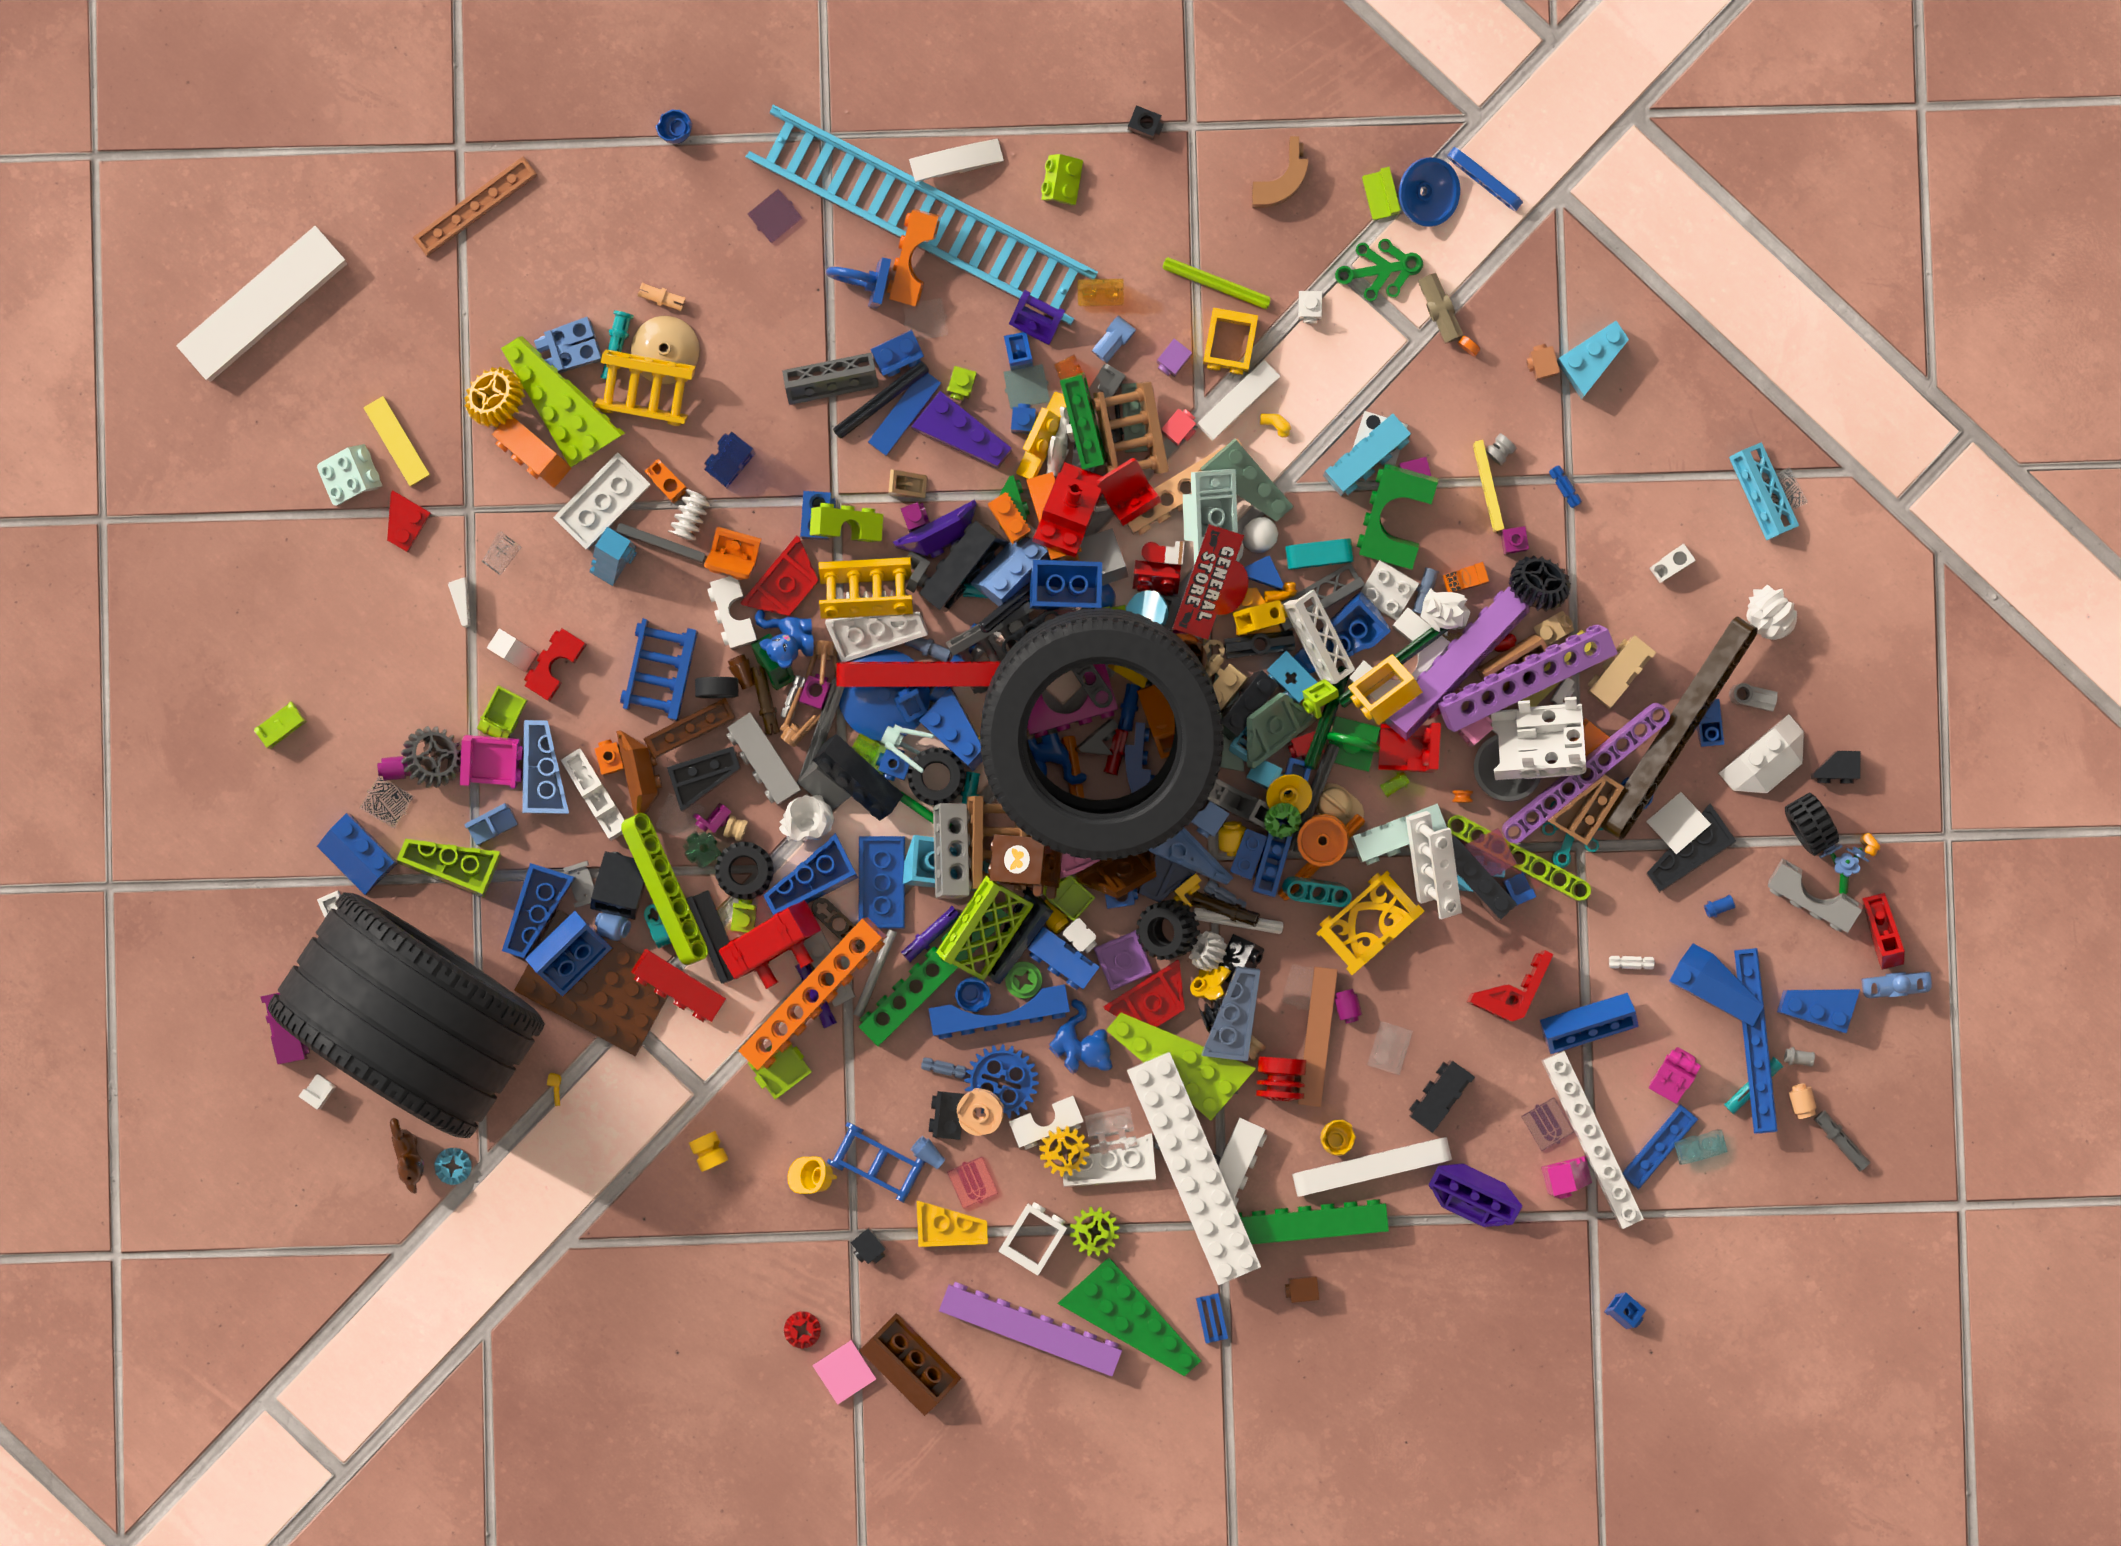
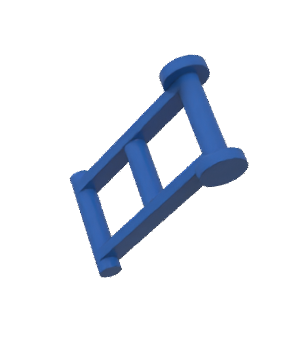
M847 1121L845 1126L849 1127L833 1160L828 1158L827 1163L841 1171L845 1167L898 1194L896 1199L904 1203L925 1162L919 1158L913 1161L863 1135L864 1130ZM855 1136L880 1149L868 1173L843 1161ZM888 1153L912 1165L900 1190L876 1178Z

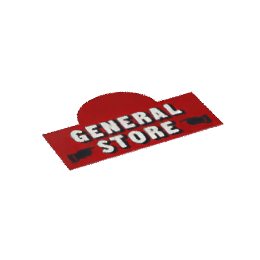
M1208 524L1172 629L1208 640L1216 616L1229 614L1241 605L1248 590V575L1244 566L1236 561L1244 535Z

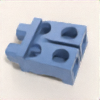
M588 317L544 332L545 336L534 340L538 352L550 350L552 357L545 359V361L550 366L553 365L557 368L559 374L581 366L601 362L602 359L598 342L595 340L596 336L591 320Z

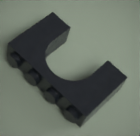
M1453 836L1452 842L1457 875L1478 896L1482 902L1481 905L1495 921L1501 920L1518 904L1459 839Z

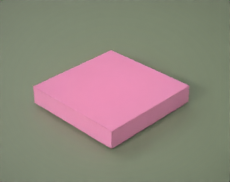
M852 1340L812 1365L837 1404L877 1379Z

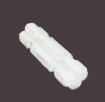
M1609 957L1610 968L1654 969L1655 962L1653 957Z

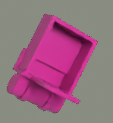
M1676 1047L1674 1050H1671L1669 1055H1666L1663 1064L1651 1080L1649 1089L1677 1104L1686 1089H1689L1695 1080L1701 1065L1695 1062L1696 1058L1693 1055Z

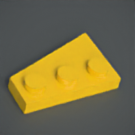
M917 1200L918 1247L988 1244L987 1220Z

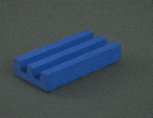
M1219 1293L1196 1298L1205 1343L1228 1339ZM1211 1299H1215L1223 1335L1218 1336ZM1202 1301L1207 1303L1214 1337L1209 1338Z

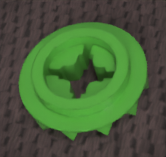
M1279 803L1272 806L1267 811L1264 819L1266 830L1273 837L1276 836L1281 839L1287 836L1292 837L1295 831H1299V825L1302 822L1298 809L1289 803ZM1285 817H1287V821L1290 825L1282 824L1280 826V823L1277 820V818L1284 819Z
M1018 962L1005 977V983L1008 991L1015 997L1030 998L1041 988L1042 976L1034 964ZM1028 970V980L1033 985L1024 984L1019 990L1020 981L1014 975L1023 976Z

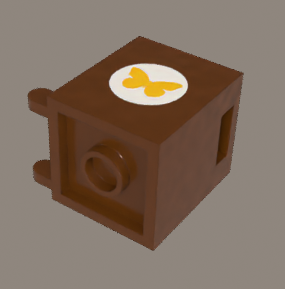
M994 834V840L991 842L992 860L988 868L989 881L1009 885L1033 886V894L1038 897L1043 895L1044 887H1047V898L1054 899L1060 883L1062 853L1050 849L1049 846L1042 845L1032 839V837Z

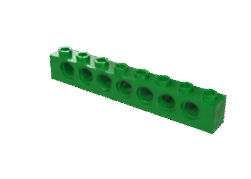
M1001 908L996 910L998 919L1008 916ZM992 911L984 914L989 922L993 921ZM995 926L984 929L985 938L990 937L995 932ZM980 931L972 932L971 942L981 940ZM948 933L941 939L942 941H944ZM935 946L925 954L927 960L922 965L917 962L908 971L911 975L905 981L901 978L892 987L894 992L889 997L884 995L876 1003L878 1008L872 1014L868 1011L860 1018L859 1021L862 1024L859 1028L878 1047L959 968L945 962L936 953L938 949ZM976 946V947L971 948L972 954H973L980 946ZM967 950L960 951L955 959L958 961L968 959ZM934 963L939 967L937 976L930 977L927 975L926 968L929 964ZM913 980H920L922 982L923 988L921 992L913 993L910 990V983ZM897 996H903L906 999V1006L903 1009H896L893 1005V1001ZM881 1012H886L890 1017L889 1023L885 1026L877 1022V1016Z

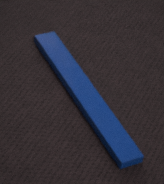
M1758 948L1734 950L1737 979L1764 1006ZM1763 1008L1754 1027L1742 1021L1754 1134L1778 1132L1765 1010Z

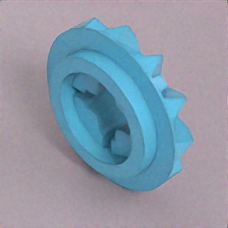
M458 1148L445 1149L437 1156L434 1163L435 1174L442 1182L449 1185H456L465 1181L470 1175L472 1168L471 1160L467 1153ZM453 1156H455V1164L463 1168L454 1170L451 1176L450 1169L443 1166V1164L451 1163Z

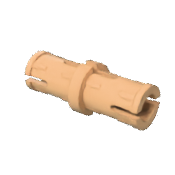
M643 282L640 287L642 290L638 292V297L657 302L656 305L659 306L663 304L680 312L683 305L676 302L683 304L686 299L685 297L666 292L667 289L665 288L658 289Z

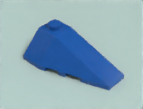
M1361 591L1330 619L1348 657L1361 650L1374 647L1391 632L1390 627L1377 607ZM1324 626L1318 632L1323 633ZM1327 639L1326 649L1330 653H1333L1334 644L1332 640ZM1302 647L1293 658L1311 674L1316 670L1304 647Z

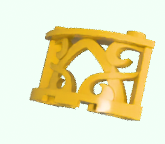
M1388 871L1383 875L1379 873L1374 875L1368 881L1370 886L1333 919L1329 915L1319 924L1322 928L1316 934L1318 937L1321 935L1348 965L1346 970L1351 975L1356 973L1425 912L1419 904L1416 906L1389 876L1390 873ZM1382 884L1394 895L1389 904L1383 903L1387 897L1386 892L1381 897L1376 895V890ZM1369 893L1371 901L1358 903ZM1396 900H1398L1409 913H1407L1406 911L1397 906H1394L1393 904L1396 902ZM1350 910L1348 923L1341 920L1340 918ZM1358 911H1383L1378 922L1380 932L1383 935L1381 938L1368 932L1356 935L1355 925ZM1387 913H1391L1388 917L1393 920L1391 926L1384 924V918ZM1336 925L1341 926L1342 932L1338 933V935L1345 936L1348 934V939L1342 942L1331 929ZM1367 937L1370 940V944L1366 947L1362 944L1363 940L1358 943L1357 939ZM1350 944L1352 952L1346 947V945Z

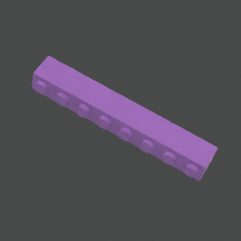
M1508 587L1505 591L1501 590L1495 596L1494 603L1489 608L1487 606L1484 607L1478 615L1479 618L1474 623L1471 622L1465 627L1463 635L1458 640L1455 638L1447 647L1448 651L1443 656H1437L1432 663V667L1427 672L1423 671L1418 676L1416 681L1423 693L1386 719V724L1406 741L1438 708L1437 703L1442 701L1444 696L1453 693L1530 612L1528 604H1521L1520 598H1514L1515 593L1510 591L1511 587Z
M954 1282V1285H948L939 1309L940 1312L1111 1377L1113 1376L1122 1349L1118 1348L1119 1343L1108 1339L1104 1343L1096 1340L1097 1335L1084 1331V1334L1075 1332L1076 1327L1063 1323L1062 1326L1053 1323L1054 1319L1041 1314V1317L1038 1318L1031 1315L1033 1311L1020 1306L1017 1310L1010 1307L1011 1303L998 1298L997 1302L988 1299L989 1294L976 1290L975 1293L967 1291L968 1286Z

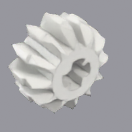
M1205 931L1197 936L1198 942L1196 945H1193L1189 958L1195 967L1211 972L1212 969H1218L1220 962L1224 963L1222 958L1227 954L1224 951L1227 944L1224 943V938L1220 935Z

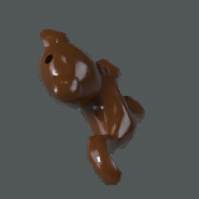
M392 1118L390 1120L391 1138L398 1160V1175L411 1193L416 1194V1184L420 1181L424 1172V1161L416 1149L417 1137L407 1129H401L399 1120Z

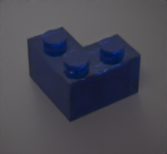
M732 431L729 435L725 433L717 443L719 445L717 448L719 452L716 455L711 454L704 463L706 465L705 472L726 489L756 454L751 446Z

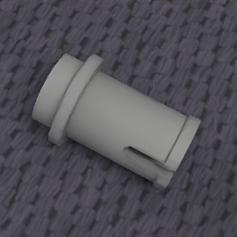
M1794 1047L1785 1050L1784 1062L1788 1063V1065L1794 1063L1813 1066L1815 1060L1814 1052L1795 1050Z

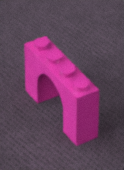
M1093 664V666L1112 693L1113 700L1108 707H1097L1087 695V699L1080 709L1073 713L1061 714L1051 710L1044 702L1041 694L1032 709L1028 721L1029 735H1034L1036 739L1049 735L1048 730L1056 728L1057 732L1070 729V724L1079 722V726L1093 722L1092 718L1101 715V719L1115 716L1114 711H1117L1118 707L1105 664ZM1086 672L1084 674L1086 684H1092L1095 681V674L1093 672ZM1099 691L1095 696L1096 701L1100 704L1105 703L1108 700V693Z

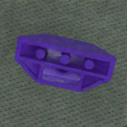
M975 499L893 541L895 547L907 552L920 554L926 558L929 556L936 558L945 553L944 548L960 541L965 535L964 530L972 523L977 508Z
M1465 1164L1438 1166L1429 1182V1187L1433 1190L1442 1208L1482 1227L1505 1224L1513 1225L1522 1208V1204L1504 1182Z

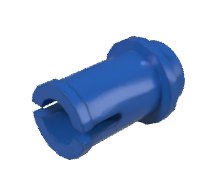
M1727 895L1714 902L1708 901L1704 905L1705 912L1709 918H1717L1718 914L1735 908L1731 895Z

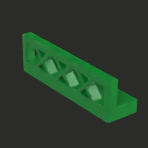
M1085 372L1060 379L1082 470L1104 465L1107 462L1096 414L1092 407V399Z

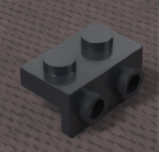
M1233 934L1225 950L1227 954L1222 958L1224 963H1219V966L1226 967L1231 971L1225 981L1230 983L1237 966L1256 969L1263 958L1264 948Z

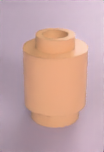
M1805 1083L1792 1086L1793 1090L1789 1092L1794 1114H1797L1798 1119L1816 1115L1815 1109L1817 1107L1811 1086L1806 1087Z

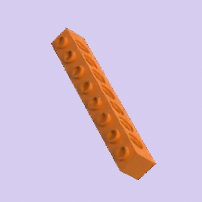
M868 917L862 918L738 1051L757 1070L771 1067L776 1061L774 1058L779 1051L782 1053L786 1051L792 1044L790 1042L795 1034L799 1036L805 1031L807 1021L810 1018L814 1020L823 1011L821 1009L822 1005L826 1001L830 1003L836 998L838 988L841 985L845 987L854 978L852 976L853 972L857 968L861 970L869 962L868 956L872 952L876 954L885 945L883 941L887 936ZM859 939L865 943V950L863 952L859 951L856 947ZM843 956H846L850 961L848 968H844L841 965V958ZM827 973H831L834 976V983L832 985H829L825 980ZM812 989L816 990L819 994L816 1002L810 998V991ZM796 1006H800L803 1010L801 1018H798L794 1013ZM781 1022L787 1025L788 1031L786 1034H782L779 1031ZM765 1039L770 1040L772 1043L770 1051L764 1048L763 1043Z

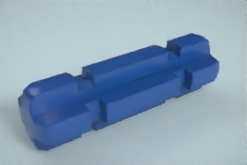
M1557 465L1552 468L1549 473L1556 480L1555 483L1563 496L1567 497L1570 507L1574 508L1581 504V498L1578 494H1575L1576 490L1567 476L1563 475L1564 471L1561 466Z

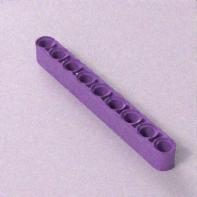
M1653 703L1586 756V768L1591 769V774L1588 778L1583 779L1580 775L1561 776L1503 824L1502 833L1504 837L1511 843H1519L1666 725L1670 719L1668 709L1659 703ZM1657 709H1662V718L1653 720V712ZM1638 724H1644L1645 731L1640 735H1636L1634 732L1635 727ZM1625 738L1627 740L1626 747L1617 749V741ZM1603 753H1608L1609 760L1605 764H1600L1598 762L1599 756ZM1567 782L1573 783L1571 792L1563 793V785ZM1554 797L1555 804L1549 808L1545 807L1544 802L1546 798ZM1533 811L1536 812V820L1527 822V814ZM1511 827H1519V833L1516 836L1511 837L1508 835Z

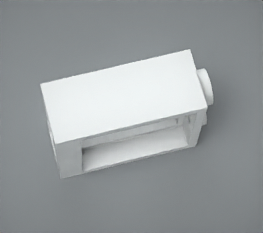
M1034 1202L1033 1205L1029 1203L1026 1205L999 1252L1034 1274L1039 1275L1067 1227L1064 1226L1066 1221L1055 1214L1051 1218L1044 1213L1045 1208ZM1029 1212L1059 1230L1039 1263L1034 1262L1009 1246Z

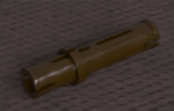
M762 665L759 666V676L757 666L752 667V676L760 705L759 715L763 718L765 735H772L770 725H772L774 734L780 733L775 715L777 709L773 706L765 668Z
M1195 891L1192 896L1191 905L1230 918L1231 921L1236 922L1237 920L1256 927L1259 922L1260 913L1247 910L1240 904H1230Z

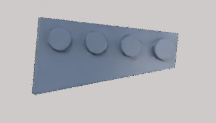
M1236 967L1201 1053L1202 1056L1248 1061L1260 969Z

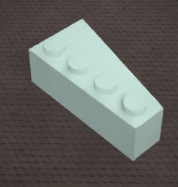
M1438 803L1352 836L1351 841L1360 863L1366 862L1367 865L1380 861L1378 856L1387 853L1388 857L1401 853V847L1409 845L1410 848L1406 817L1428 811L1431 814L1433 831L1446 829L1447 826Z

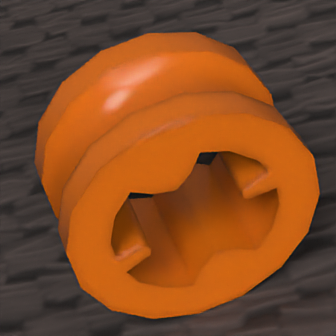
M1452 791V794L1455 795L1452 802H1473V799L1470 798L1473 791Z

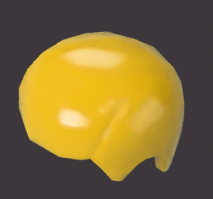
M1333 1120L1324 1126L1320 1139L1326 1152L1337 1156L1345 1155L1352 1149L1356 1136L1351 1123L1345 1120Z

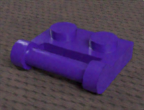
M1024 290L1009 325L1050 345L1065 314V310L1062 308L1057 309L1031 296V292ZM1026 303L1054 317V319L1051 320L1043 316L1042 314L1026 307Z

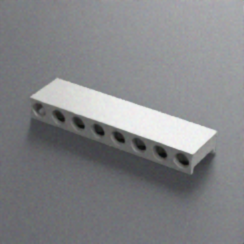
M314 226L176 346L205 380L211 382L346 266L347 263L321 231Z

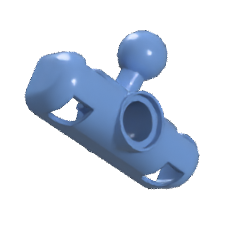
M1898 972L1885 974L1886 976L1861 979L1863 994L1867 998L1907 996L1908 994L1926 993L1932 988L1931 972L1910 974ZM1919 978L1923 981L1924 989H1917ZM1873 983L1877 985V994H1871Z

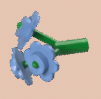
M1842 844L1833 845L1820 853L1819 858L1830 854L1835 864L1834 869L1840 874L1839 893L1847 894L1849 876L1860 871L1858 858L1860 857L1867 862L1870 860L1864 857L1866 853L1863 852L1861 847L1856 848L1855 846L1852 850L1846 848L1847 851L1855 854L1853 858L1849 853H1843L1841 857H1836L1834 852L1843 846Z

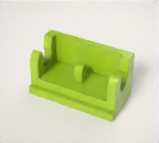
M291 701L265 722L254 728V731L265 747L271 749L307 721Z

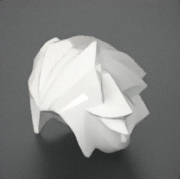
M1766 585L1763 589H1753L1754 596L1749 597L1751 603L1748 605L1749 609L1746 616L1750 624L1758 628L1757 634H1760L1762 638L1771 640L1781 639L1789 635L1797 622V611L1794 610V603L1788 602V599L1784 598L1783 589L1775 591L1769 585Z
M1430 589L1423 602L1420 617L1438 632H1440V628L1453 630L1464 628L1471 613L1464 605L1468 599L1458 593H1436Z
M806 794L803 797L793 799L789 803L785 814H783L784 818L779 821L782 824L779 829L787 836L788 841L803 840L806 842L812 839L820 840L822 836L827 835L834 823V815L831 807L825 803L821 795L810 797Z

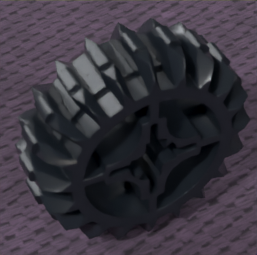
M1534 555L1531 558L1525 556L1524 559L1516 563L1510 573L1508 584L1511 585L1510 591L1515 593L1514 598H1520L1521 604L1526 603L1529 605V608L1535 607L1537 611L1542 608L1547 612L1549 609L1555 610L1561 607L1570 594V576L1565 574V569L1559 568V563L1554 564L1551 562V559L1548 561L1544 560L1543 556L1539 559Z

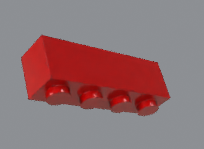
M647 949L644 950L631 971L636 975L634 980L645 987L648 983L656 987L653 992L663 998H666L667 995L675 999L673 1004L682 1010H685L686 1007L693 1010L692 1016L703 1023L706 1019L712 1022L726 1000L722 995Z

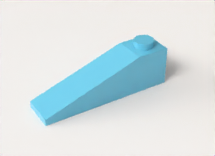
M913 835L904 861L903 884L935 888L934 837ZM950 846V853L953 856L957 855L955 847ZM983 861L982 871L988 873L990 863ZM951 868V876L957 879V872Z

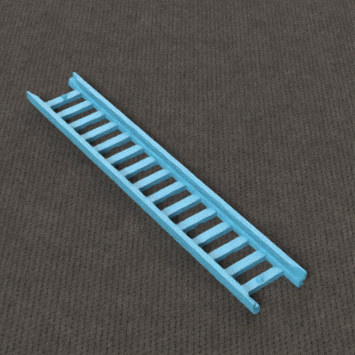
M774 104L770 114L783 120L785 124L767 158L765 159L751 151L745 156L754 163L900 238L902 235H906V231L898 228L897 224L915 189L927 195L920 208L921 211L929 213L935 200L947 205V208L941 217L936 238L929 240V242L924 241L917 247L1020 299L1023 293L1018 288L1037 252L1049 259L1030 294L1031 296L1039 299L1057 262L1069 268L1051 303V306L1057 309L1060 308L1077 273L1093 281L1097 277L1098 272L923 181L915 183L913 176ZM796 127L806 133L787 169L776 165L775 162L790 133ZM815 137L826 144L807 180L795 173ZM834 148L845 152L846 155L828 189L825 190L815 184ZM856 158L866 163V166L846 201L836 196V193L853 160ZM876 168L887 175L868 211L856 206ZM897 179L907 184L887 222L876 215L894 180ZM957 210L968 217L949 253L937 248ZM978 221L988 226L968 264L957 257L975 222ZM996 231L1006 235L1008 239L988 274L978 269V266ZM1016 242H1019L1029 248L1010 284L999 280L998 277ZM1064 314L1061 321L1071 326L1074 318Z

